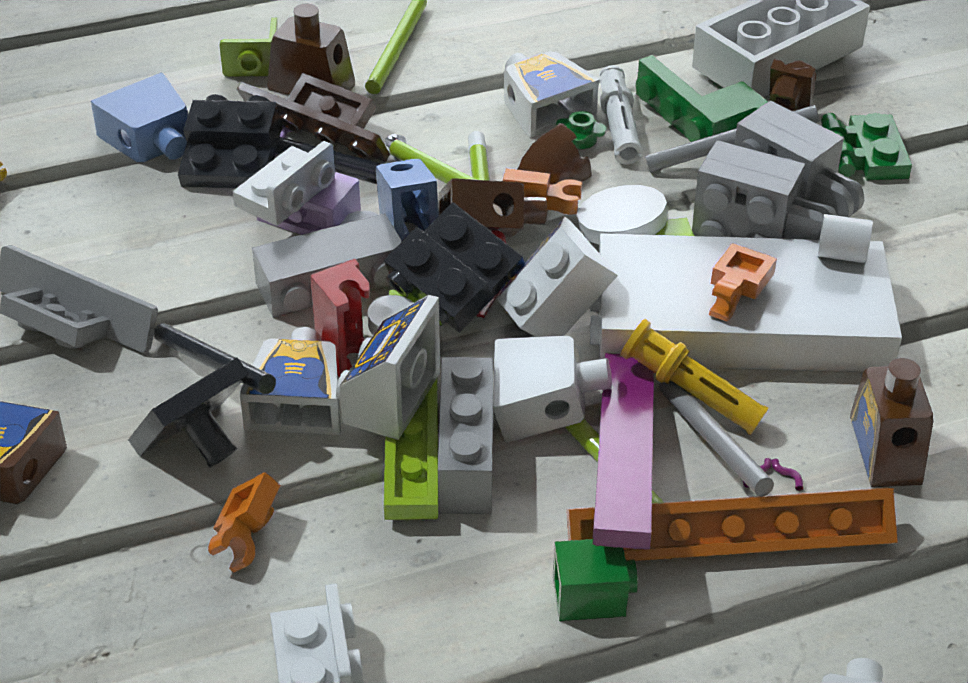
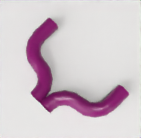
M770 458L764 459V464L760 466L764 472H767L772 464L776 472L794 478L796 490H803V479L798 471L781 466L777 458L772 460ZM743 481V486L745 488H749V486Z

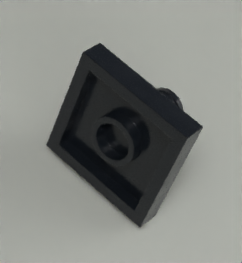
M238 357L153 408L128 441L140 457L173 435L185 430L206 460L207 466L212 468L233 454L238 448L232 444L211 412L227 400L249 373Z

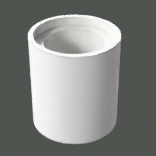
M824 214L817 257L866 263L873 221Z

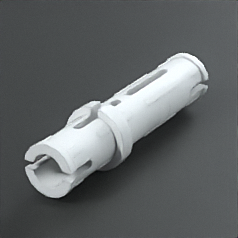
M610 65L604 67L599 73L601 77H598L602 89L600 105L608 117L616 160L621 164H633L641 158L642 153L632 113L634 98L630 89L626 87L623 69L619 66Z

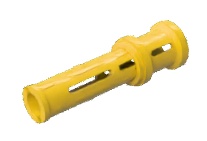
M644 318L629 337L620 356L626 360L631 357L655 372L656 380L661 383L669 384L670 381H673L751 435L769 408L761 405L728 381L689 357L690 351L686 349V345L681 342L675 345L651 329L652 323Z

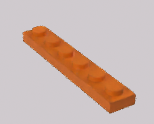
M894 488L652 503L650 549L624 548L625 559L642 561L898 543ZM595 507L566 509L568 541L593 539Z

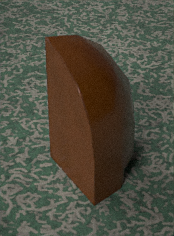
M562 123L538 138L522 157L517 170L550 174V185L568 179L584 182L592 176L589 157L581 158L578 149L572 143L577 136Z

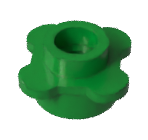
M577 111L572 113L569 118H560L556 121V126L562 123L574 132L577 138L572 143L580 150L593 147L597 143V137L606 134V126L594 120L593 114L588 111Z

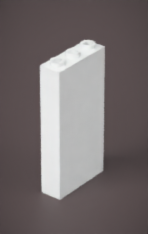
M600 234L599 254L618 276L590 307V312H599V316L591 315L590 345H599V359H604L605 353L620 354L629 337L644 318L652 323L651 329L675 345L679 342L686 345V349L690 351L688 356L706 368L863 373L869 367L888 366L892 360L896 359L902 335L883 241H870L866 263L817 257L819 240ZM732 243L777 258L775 273L756 300L741 295L733 316L727 322L709 315V310L717 299L716 296L712 295L715 285L710 284L712 269Z

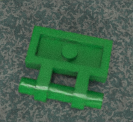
M826 113L821 117L822 127L844 137L838 173L850 177L856 170H863L866 181L910 178L912 163L892 114L869 113L867 115H850L848 126H845L842 121L838 120L834 113Z

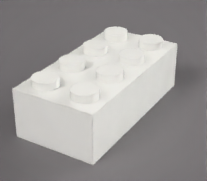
M750 0L696 25L692 67L723 88L743 81L764 97L769 94L770 67L774 59L782 60L786 65L796 60H801L818 70L862 48L870 6L861 0Z

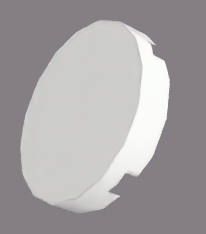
M623 185L603 190L589 197L581 204L577 217L580 231L584 232V237L592 243L600 244V234L641 235L644 233V235H655L665 226L669 214L664 194L655 188L642 185Z

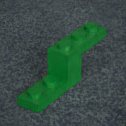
M653 55L639 59L638 76L635 83L636 94L688 138L690 142L736 129L738 122L768 102L743 81L701 96Z

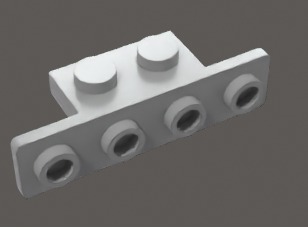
M13 245L2 247L0 255V291L6 294L2 295L0 314L18 321V326L25 330L41 331L56 338V343L68 348H81L85 346V343L107 337L139 352H146L151 349L158 315L157 306Z

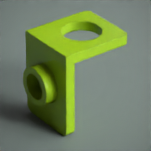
M277 17L271 18L269 38L220 40L219 47L224 76H268L271 41L274 33L278 30Z

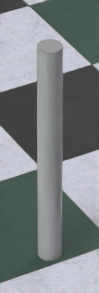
M815 105L793 111L814 123L820 122ZM737 128L647 155L645 157L649 171L654 172L707 156L717 140L735 145Z
M670 381L669 384L665 382L660 383L659 389L750 489L757 496L768 495L774 487L773 480L688 391L673 381Z

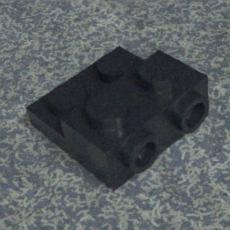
M218 94L209 95L205 100H192L183 130L187 144L177 174L181 187L238 188L272 162L282 130L277 102H270L266 97L260 95L251 96L247 101H229L224 96Z
M453 202L424 232L416 227L384 259L389 272L386 279L400 295L407 298L412 294L418 300L428 295L439 297V326L448 323L459 333L525 266L522 255Z

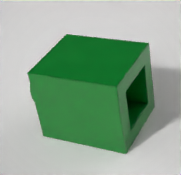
M593 539L554 542L553 584L559 621L626 617L628 594L637 593L638 577L635 560L625 559L624 548L593 545Z

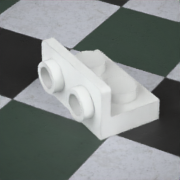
M323 141L309 153L291 146L233 191L234 206L278 226L335 180L333 145Z
M337 584L325 585L327 605L270 613L279 683H363L359 649L348 650L346 639L355 637L351 603L340 604Z

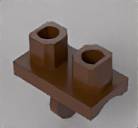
M774 59L770 67L769 101L792 112L813 106L816 69L801 60H796L786 65L782 60Z

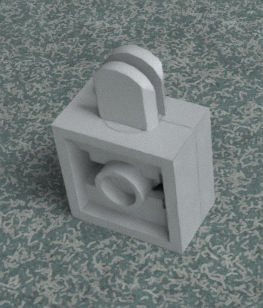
M772 101L767 102L737 123L735 145L805 164L800 198L832 206L837 215L843 217L853 215L862 208L865 202L864 192L860 183L838 173L844 137Z
M717 140L698 170L692 222L694 236L820 240L824 214L838 215L832 206L800 198L805 168L804 163Z

